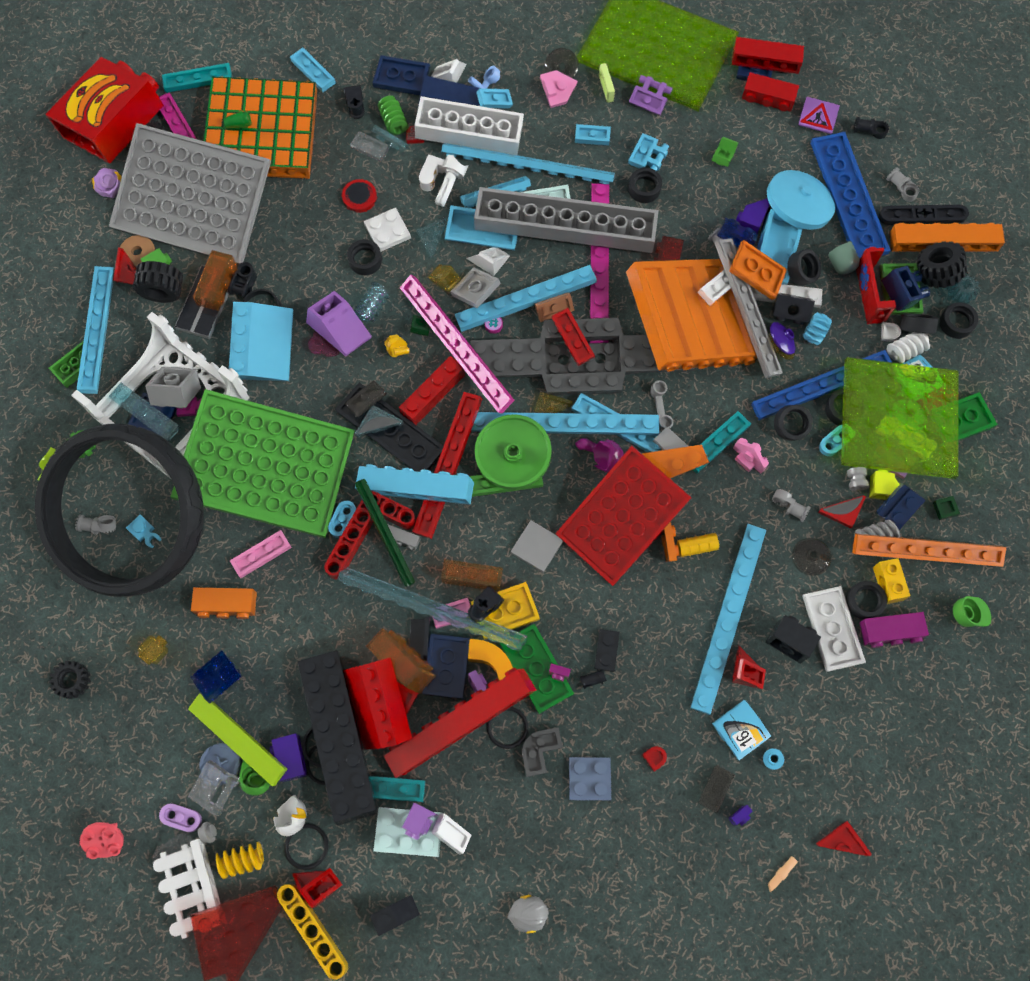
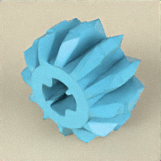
M815 313L804 331L803 338L811 344H820L830 328L831 318L823 313Z

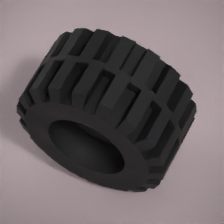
M952 241L936 242L933 245L927 246L926 249L921 251V254H918V271L922 274V283L927 285V287L947 288V286L959 283L966 276V254L963 246H960L958 243L954 244Z
M156 261L141 262L136 267L133 290L141 297L154 302H174L180 298L183 275L177 268L166 263Z

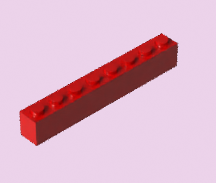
M515 667L505 673L506 677L499 680L498 678L490 682L488 689L476 691L471 695L472 699L468 702L465 700L459 702L454 706L455 710L451 713L449 711L444 712L438 716L439 720L434 724L429 722L421 727L422 731L420 733H412V739L403 744L390 747V752L384 755V758L395 778L409 773L535 692L536 688L525 669H516Z

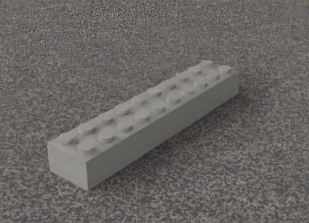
M479 187L474 227L475 230L652 253L659 210Z

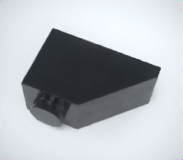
M410 895L371 914L370 917L378 936L419 916L420 913L413 896Z

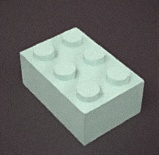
M378 808L374 843L375 852L439 857L441 840L431 832L441 812H434L438 816L430 819L433 822L427 834H423L419 840H416L406 835V829L402 828L410 810Z

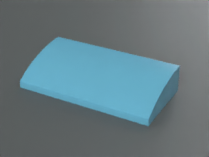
M451 205L445 240L515 250L518 235L475 230L474 216L476 209Z
M771 209L765 217L757 249L787 269L789 257L797 251L802 228L787 223ZM788 270L782 281L783 285H787L789 282Z

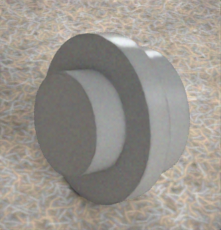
M204 822L198 828L199 839L202 843H212L215 841V836L217 835L215 826L209 822Z

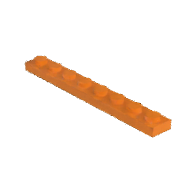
M855 533L852 553L857 555L1003 567L1006 547Z

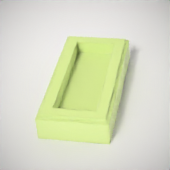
M600 64L599 78L606 101L613 102L615 90L607 64Z

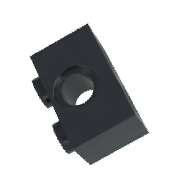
M778 292L774 301L772 315L775 316L776 320L786 321L787 318L792 319L793 323L804 325V322L810 323L815 301L810 298ZM790 305H797L795 313H788Z

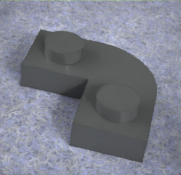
M558 727L535 732L524 742L522 757L526 777L547 773L543 752L563 748Z

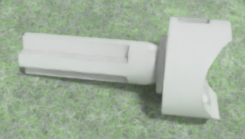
M447 155L442 166L446 176L435 200L436 205L442 207L445 206L456 178L463 179L468 165L460 164L454 155Z

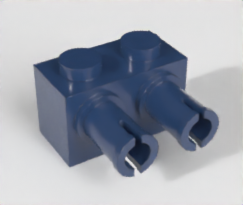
M908 266L893 269L881 280L890 299L895 300L897 312L912 308L921 299L930 296V290L924 291L929 289L927 286L919 288L916 283L922 280L921 272H911Z

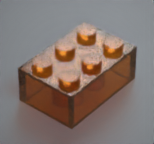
M382 628L366 647L379 660L391 657L396 678L406 688L420 694L436 677L432 672L434 668L426 660L423 661L419 657L420 654L413 647H409L406 644L407 641L399 633L397 634L392 629L388 631Z

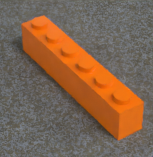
M898 223L894 224L889 233L892 252H921L927 246L933 245L936 242L941 243L942 241L958 243L960 246H963L965 252H998L1005 243L1002 224Z

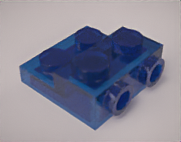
M724 218L717 236L722 239L732 238L734 245L739 247L743 240L753 246L758 234L749 227L741 226L735 219Z

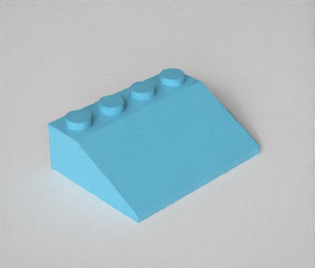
M233 302L229 368H232L239 374L238 378L241 380L289 381L293 309L253 302Z

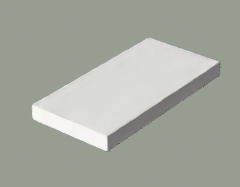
M839 586L802 595L812 628L821 636L817 645L825 671L829 672L866 663L842 587Z

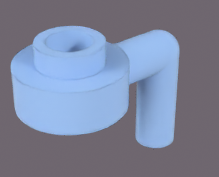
M491 66L485 72L482 84L472 76L468 79V82L473 87L487 89L490 84L496 83L499 80L500 70L495 66Z

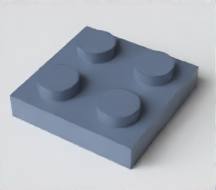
M569 757V800L611 801V758Z

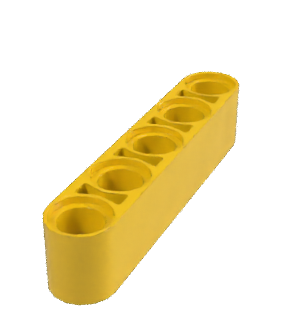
M287 884L282 886L278 890L277 898L327 976L333 980L343 977L347 973L348 963L313 909L298 891L296 885ZM287 888L292 889L294 893L290 901L284 896ZM299 906L303 907L306 911L303 919L298 918L296 915V910ZM310 925H315L318 929L315 937H311L308 934ZM322 943H326L330 947V952L326 956L320 952ZM334 962H339L342 965V972L340 974L333 972L332 965Z

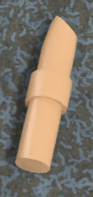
M791 856L768 883L770 892L782 880L786 879L788 873L798 863L794 857Z

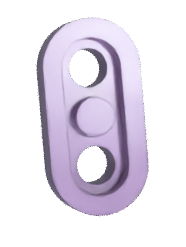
M167 804L160 810L159 818L167 826L186 832H194L202 824V817L195 810L176 804ZM171 811L175 812V817L173 819H170L169 813ZM191 817H193L195 820L193 825H189L188 820Z

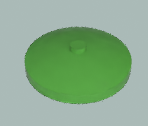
M504 415L492 420L482 429L476 440L475 459L481 474L490 483L500 488L514 490L534 484L545 474L551 461L552 450L548 434L538 422L523 415Z

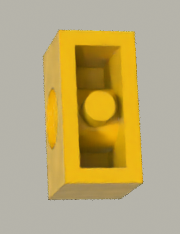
M899 558L881 561L873 567L877 583L885 590L887 604L904 601L910 597Z

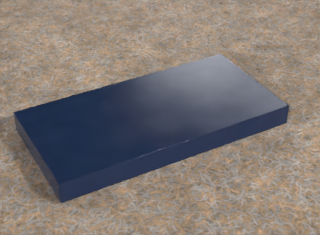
M424 76L420 98L422 96L480 106L477 96L479 88Z

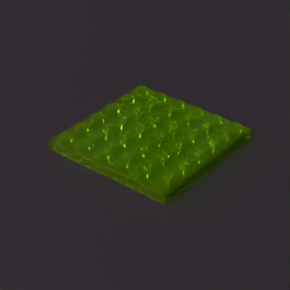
M847 357L844 364L841 465L956 479L958 477V371Z

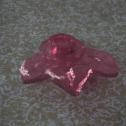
M316 331L313 332V337L308 341V348L313 354L322 353L328 357L339 355L340 352Z

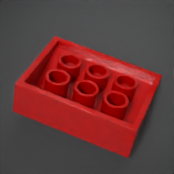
M391 657L343 670L364 750L395 746L412 739Z

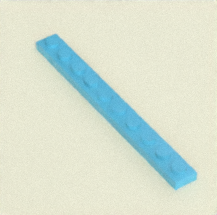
M447 143L442 144V152H446V155H454V157L456 155H463V158L473 160L474 157L480 158V161L490 163V160L497 161V164L507 166V163L514 164V168L524 169L525 166L530 167L531 171L541 172L542 169L547 170L548 174L552 175L564 173L565 177L569 178L581 176L582 180L586 181L598 179L599 183L603 184L613 182L615 176L614 172Z
M478 412L471 432H481L492 420L504 415L516 414L535 420L544 428L546 433L659 435V415L508 412L501 414L498 412Z
M750 524L746 526L690 707L696 711L708 715L711 714L765 537V529Z

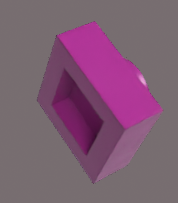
M551 663L549 675H552V679L563 682L564 679L568 680L571 669Z

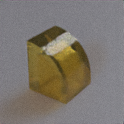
M439 264L428 276L433 283L448 292L461 280L452 266Z

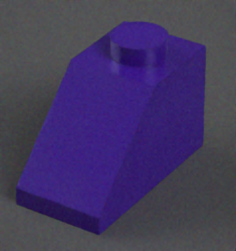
M768 198L746 205L743 212L739 211L736 222H738L736 229L757 236L770 206Z

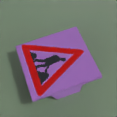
M806 97L798 125L832 134L840 105Z

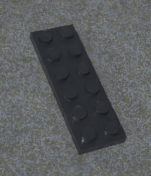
M360 382L335 409L340 416L359 430L368 421L376 417H389L399 421V423L363 433L405 466L416 472L429 470L441 455L444 447L442 444Z

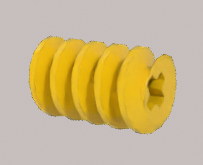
M257 842L256 849L253 848L252 844H249L248 851H245L244 847L240 846L238 854L235 848H232L230 856L226 850L223 851L222 858H220L218 853L216 854L217 870L222 879L228 878L229 875L234 877L237 872L242 875L245 873V870L248 873L252 872L254 868L261 870L264 862L260 842Z

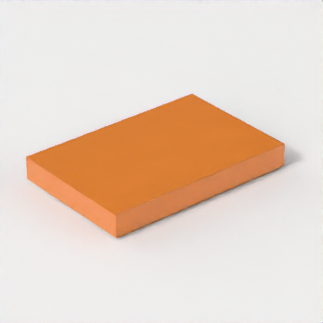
M745 240L740 243L729 272L771 300L776 299L787 271L785 267Z

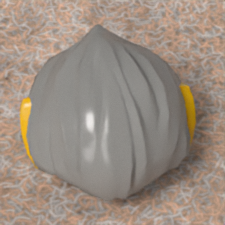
M525 895L520 896L514 902L509 911L508 919L518 931L529 934L543 928L549 911L547 905L539 897Z

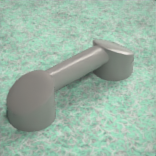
M658 380L652 385L650 392L655 399L657 414L659 415V429L664 430L666 427L670 429L674 422L671 416L665 415L662 396L667 391V385L664 381Z

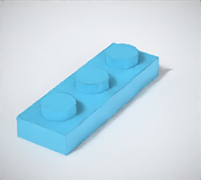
M304 48L290 56L291 62L311 82H316V86L322 92L336 83L335 78Z

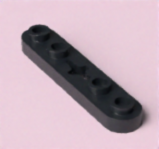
M894 205L883 207L879 213L880 221L886 225L898 223L960 224L965 222L969 216V210L964 205Z

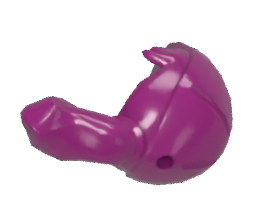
M581 438L575 443L578 450L593 452L594 460L597 463L594 467L606 473L624 455L622 448L613 440L599 441L596 444L589 439Z

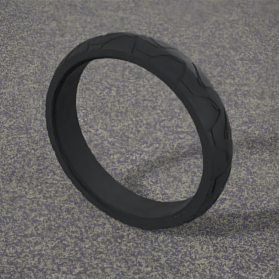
M114 423L98 425L81 431L65 441L54 452L38 482L35 496V517L39 536L46 552L66 576L93 592L107 596L128 597L146 594L161 588L174 579L187 566L199 545L202 535L204 506L196 475L186 458L177 448H174V445L162 436L145 428ZM106 440L128 442L151 454L167 471L178 495L180 527L176 543L164 563L144 578H118L94 568L77 552L64 526L61 501L67 475L73 464L85 451Z

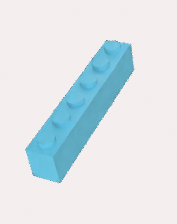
M367 464L366 467L359 466L356 480L357 482L365 479L371 491L383 496L471 504L474 481L469 475L464 473L450 475L448 472L440 471L439 474H436L429 470H421L420 472L410 468L396 470L391 466L378 468L371 464Z

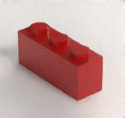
M749 72L742 99L747 102L762 104L765 107H774L781 111L791 112L799 85Z

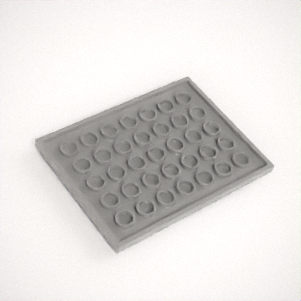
M136 123L109 227L240 264L244 262L271 160Z

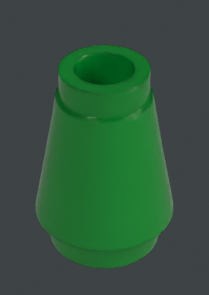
M242 110L224 118L227 129L248 128V126L252 125L248 111L244 112Z

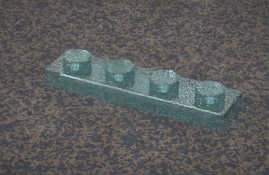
M120 383L109 395L110 399L167 441H170L180 430L178 424L150 405V403L123 383Z

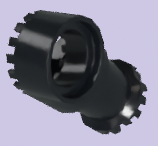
M856 117V125H854V133L858 131L868 132L869 135H873L877 139L885 138L890 129L887 122L876 121L875 119H860V117ZM876 128H883L885 132L878 133Z

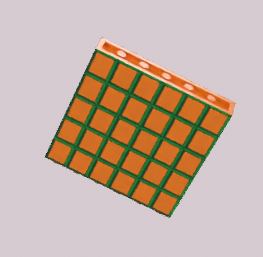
M212 76L204 141L270 159L271 164L267 177L310 179L317 103L316 82ZM242 110L249 112L252 121L251 126H248V128H226L224 118Z

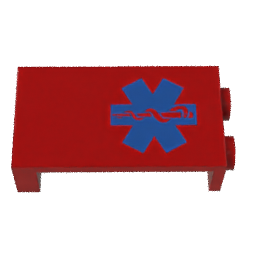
M884 247L865 249L860 258V265L856 269L867 324L886 322L896 308L895 300L880 301L873 269L882 256Z

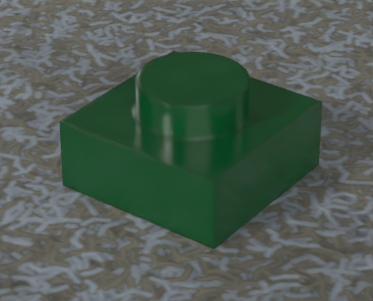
M413 315L410 332L428 336L430 328L423 317Z
M954 496L933 502L939 520L955 517L960 514Z

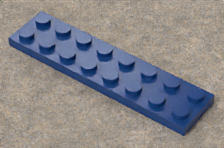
M841 132L813 138L810 143L827 189L834 199L835 210L847 242L852 241L859 258H861L865 249L870 247H884L882 256L888 255L891 251L846 133Z

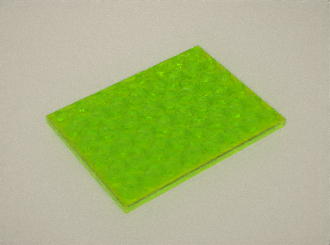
M609 0L577 55L576 62L599 71L600 64L606 63L610 76L639 87L644 85V83L639 82L640 76H650L653 80L667 83V86L673 88L671 94L664 92L663 97L699 112L739 32L659 0ZM651 86L648 89L649 91L654 93H657L658 89H655Z

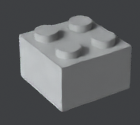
M161 367L145 385L150 405L159 407L186 408L201 389L197 369Z

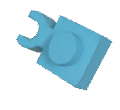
M141 514L126 527L140 542L145 538V543L150 548L154 547L150 543L151 539L156 538L161 541V537L158 534L151 533L155 528Z

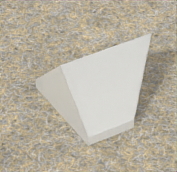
M457 59L437 66L431 77L457 83L467 64Z
M492 247L466 259L494 276L510 255L499 248Z

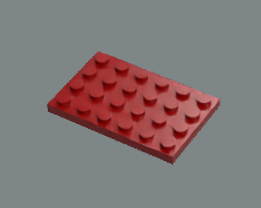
M631 446L555 534L614 586L692 497L634 446Z

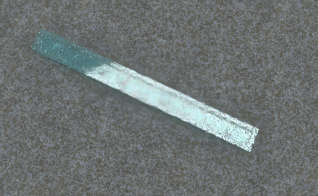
M347 567L339 573L338 580L344 582L347 586L358 587L365 593H373L383 600L397 602L399 606L415 609L417 613L428 614L438 621L449 622L456 628H464L474 635L488 637L490 641L501 642L511 649L521 650L527 641L528 636L487 620L475 622L469 618L466 612Z

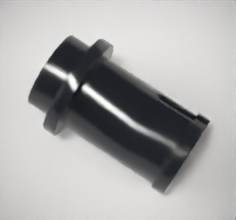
M596 669L597 672L580 676L583 688L586 689L599 683L603 685V682L607 681L604 671Z

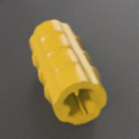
M716 533L677 540L680 557L719 550V540Z

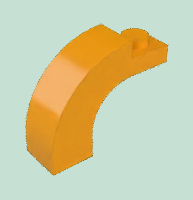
M470 639L468 662L489 665L494 669L499 680L506 677L505 673L513 668L507 655L490 642Z

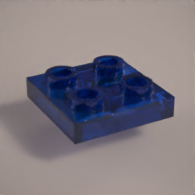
M221 650L190 678L204 699L210 704L241 678L242 675L239 669L235 668L234 663Z

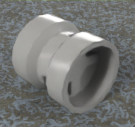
M855 467L847 470V476L850 478L849 489L851 491L869 488L868 480H866L867 469L865 467Z

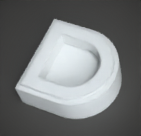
M882 322L881 341H896L901 335L900 327L895 323Z

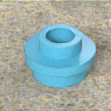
M769 749L763 755V762L767 768L776 770L782 767L784 756L778 749ZM772 755L777 757L776 763L771 761Z

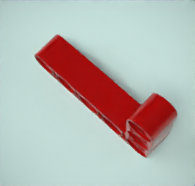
M371 491L374 498L378 500L377 504L385 520L406 530L415 526L416 518L411 509L377 492ZM361 500L325 563V571L332 579H339L344 575L373 524V520L363 500ZM387 508H394L393 513H385ZM361 516H368L365 522L359 521ZM405 516L412 517L409 522L402 521V518ZM358 532L357 538H349L351 533ZM342 549H349L347 555H340ZM338 565L339 570L337 572H330L332 566Z

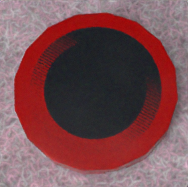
M357 179L346 184L342 191V199L347 209L362 213L373 208L374 203L377 201V193L372 183L367 180Z

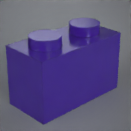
M295 733L273 739L270 752L287 768L280 781L286 782L308 776L300 735Z

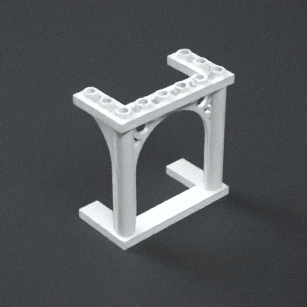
M153 312L147 316L152 324V334L145 352L95 406L91 400L78 390L71 395L102 425L114 424L109 418L148 377L157 373L161 367L201 370L198 373V377L204 383L207 390L213 391L216 388L225 389L223 393L225 395L243 400L249 399L248 390L242 385L243 381L238 378L239 374L232 368L227 369L223 365L219 368L213 362L209 364L205 361L204 355L200 352L195 353L192 351L193 348L184 341L182 343L179 341V337L173 333L174 329L168 325L169 322L162 315L157 316ZM176 352L178 360L176 363H171L169 357L172 353ZM183 357L188 362L186 365L182 364ZM163 358H164L165 364H164V365H160V363L163 362ZM211 380L215 384L210 385L208 382ZM192 429L175 447L183 456ZM125 442L170 478L164 467L151 454L136 445Z

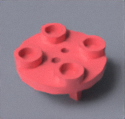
M97 822L83 829L80 836V846L86 852L88 858H108L119 855L124 844V836L120 829L117 828V823Z

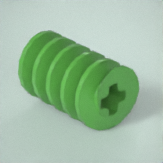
M394 96L382 98L378 103V109L387 131L392 135L404 133L408 129V123L400 103Z

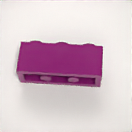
M924 612L867 618L859 622L864 646L871 645V648L883 647L884 643H890L891 646L902 645L903 641L909 640L911 644L923 642V638L929 636Z

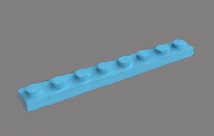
M588 265L486 302L478 308L473 307L456 313L455 318L461 332L482 325L484 322L534 306V303L597 283V278L591 266Z
M95 266L77 383V390L80 393L98 394L113 287L114 267Z

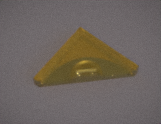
M540 392L534 413H558L571 407L573 401Z

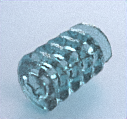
M372 282L367 292L363 295L364 298L360 300V304L354 310L358 318L364 322H375L373 316L379 315L376 310L381 311L383 308L380 304H386L383 298L389 299L390 297L382 285Z

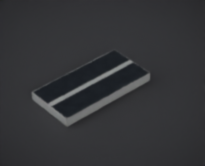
M201 265L176 322L175 329L210 339L229 296L228 287L234 274Z

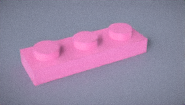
M280 530L233 558L230 562L238 576L242 578L292 547Z

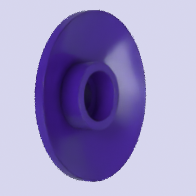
M773 322L770 325V333L775 344L785 354L792 355L796 350L793 339L794 333L781 323Z

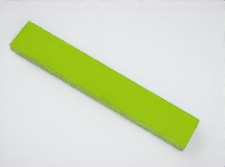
M201 692L198 694L188 710L271 786H276L287 771V768L207 695Z

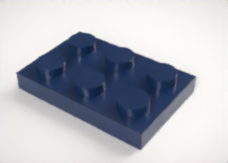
M380 55L373 87L420 95L424 76H428L430 71V63Z
M430 634L423 695L463 699L470 638Z

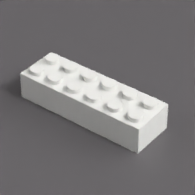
M421 96L415 121V138L517 155L524 114Z

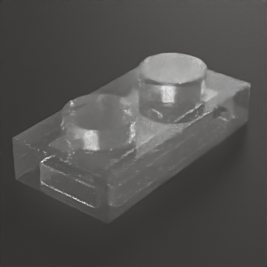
M360 131L350 144L352 149L379 162L383 160L389 151L388 144Z

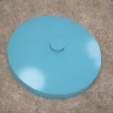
M795 170L782 171L776 174L768 185L767 198L770 206L780 218L795 227L808 230L819 229L825 226L834 215L835 202L830 191L822 182L807 173Z

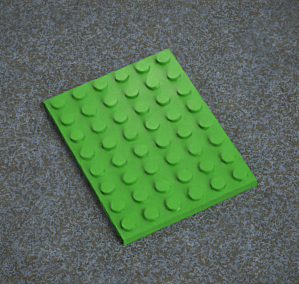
M205 389L184 457L196 475L204 507L326 538L355 430ZM174 486V487H173L172 494H171V499H175V500H178V501H179L178 495H177V492H176V489H175V486Z

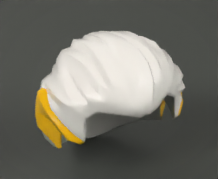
M296 795L291 796L277 810L278 817L273 818L274 826L282 836H291L297 833L305 824L307 816L305 804Z

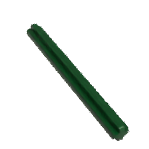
M361 479L355 483L357 490L404 586L407 587L414 584L415 580L366 480Z

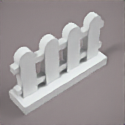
M200 839L191 841V847L189 848L188 844L182 845L181 851L167 855V852L160 853L161 858L153 863V869L156 872L165 871L166 879L159 883V891L161 893L170 892L172 899L164 905V911L168 915L176 914L177 922L170 926V934L172 936L181 935L182 939L189 937L188 932L203 927V931L210 929L209 924L215 927L226 923L206 847ZM192 860H195L196 868H194ZM186 863L187 871L173 876L171 868ZM198 881H200L202 889H199ZM191 884L193 892L178 897L176 889ZM204 902H206L207 909H208L207 911H205L204 904H203ZM197 905L199 914L184 919L182 911Z

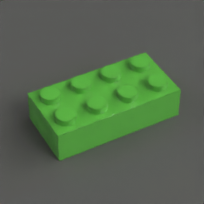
M83 342L49 367L51 372L66 388L78 380Z

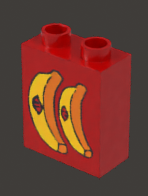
M100 57L45 115L64 139L110 164L131 142L136 123L146 125L164 105L156 93L159 85L149 74L142 72L139 76L121 60L115 64Z

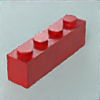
M736 37L731 65L799 74L803 63L804 46Z
M449 356L399 407L400 413L417 425L465 376V371L458 361Z

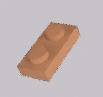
M569 292L534 303L540 322L551 319L554 314L566 308H569L570 312L574 311Z

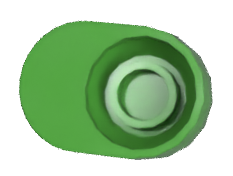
M967 596L958 599L953 604V616L961 626L986 627L990 625L991 612L981 598Z
M243 760L239 779L241 789L251 796L264 794L269 789L270 784Z

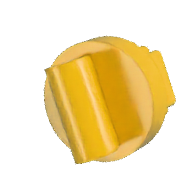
M390 335L384 342L387 352L392 357L409 354L406 341L398 335Z

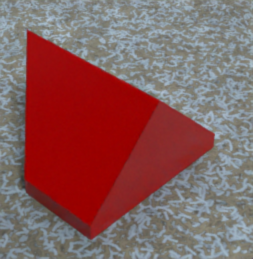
M738 645L732 683L763 689L766 669L760 667Z
M331 868L326 871L292 873L298 891L311 908L317 907L342 886V883Z

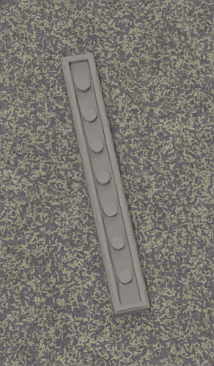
M732 238L718 240L715 242L716 249L764 377L779 376L783 372L751 287L729 272L737 252Z

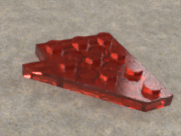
M276 886L190 915L204 981L223 974L226 975L227 981H239L281 910Z

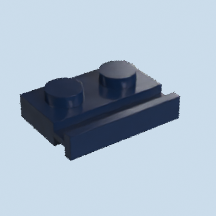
M901 482L876 513L885 520L893 521L900 530L926 500Z

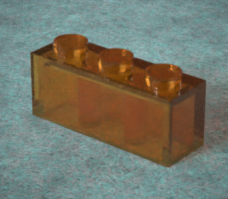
M214 250L211 251L193 295L198 306L218 311L220 305L224 303L225 292L229 287L232 274L237 270V263L233 255Z
M444 559L441 580L444 584L484 590L491 586L495 591L499 592L501 590L503 568Z

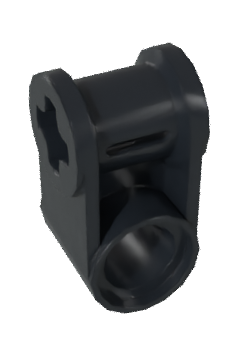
M361 85L344 87L350 116L354 119L362 118L365 111Z
M242 262L238 265L234 277L229 283V294H237L245 298L252 291L257 274L249 262Z
M488 586L475 598L474 604L468 610V616L475 622H481L488 615L495 612L505 599L491 586Z

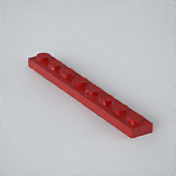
M463 392L434 473L439 474L440 471L450 473V475L456 474L482 402L481 396ZM424 500L412 532L416 535L432 539L445 502Z

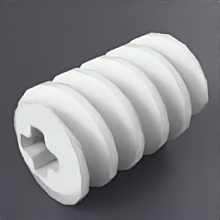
M912 332L887 345L889 357L894 361L897 360L899 363H904L905 360H910L911 356L916 357L918 354H922L930 349L927 333Z

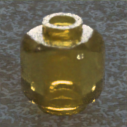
M149 635L138 646V656L148 665L151 663L158 664L168 653V648L165 646L168 642L160 635L157 637Z

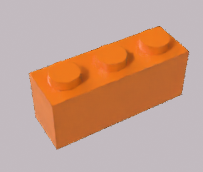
M193 587L191 611L199 618H209V615H217V618L227 619L229 615H236V618L248 619L249 616H255L257 592L254 589Z

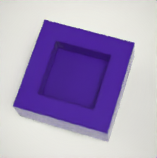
M743 805L728 819L733 825L740 824L742 826L750 819L749 814L753 811L748 805Z

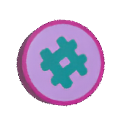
M501 317L484 322L485 329L492 334L500 332L503 328Z

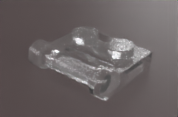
M212 760L207 761L188 797L211 814L221 816L224 810L223 806L233 788L238 785L240 778L230 774ZM223 780L226 782V785L217 802L213 803L211 800Z

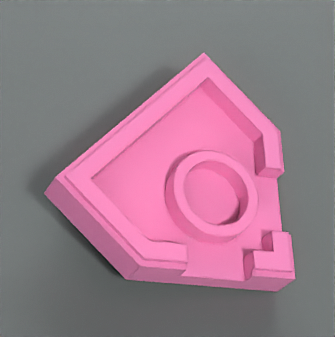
M557 70L540 75L550 108L567 104L578 81Z
M740 438L733 447L739 453L735 460L746 471L750 472L755 468L761 474L767 468L769 462L766 457H762L760 445L755 442L752 444L747 443L746 439Z

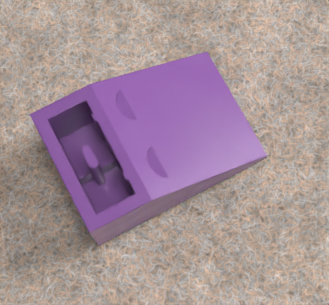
M335 291L308 308L306 323L345 357L372 337L349 303Z

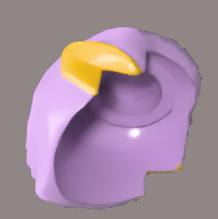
M101 168L97 175L92 178L93 189L101 196L114 198L118 193L122 177L116 170Z

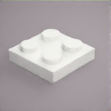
M396 207L364 221L366 229L373 242L379 246L380 251L411 239V235Z

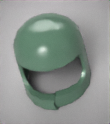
M852 241L836 247L828 254L838 274H849L860 265V258Z

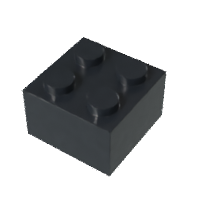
M785 615L776 623L766 643L801 664L810 658L821 636L817 634L815 629L801 625L795 617Z

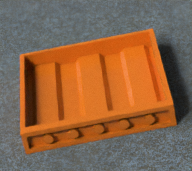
M721 259L634 262L626 271L659 371L667 370V372H671L676 369H704L711 366L719 368L724 365L733 367L738 364L751 365L757 359L732 289L728 290L710 306L697 293L724 270Z

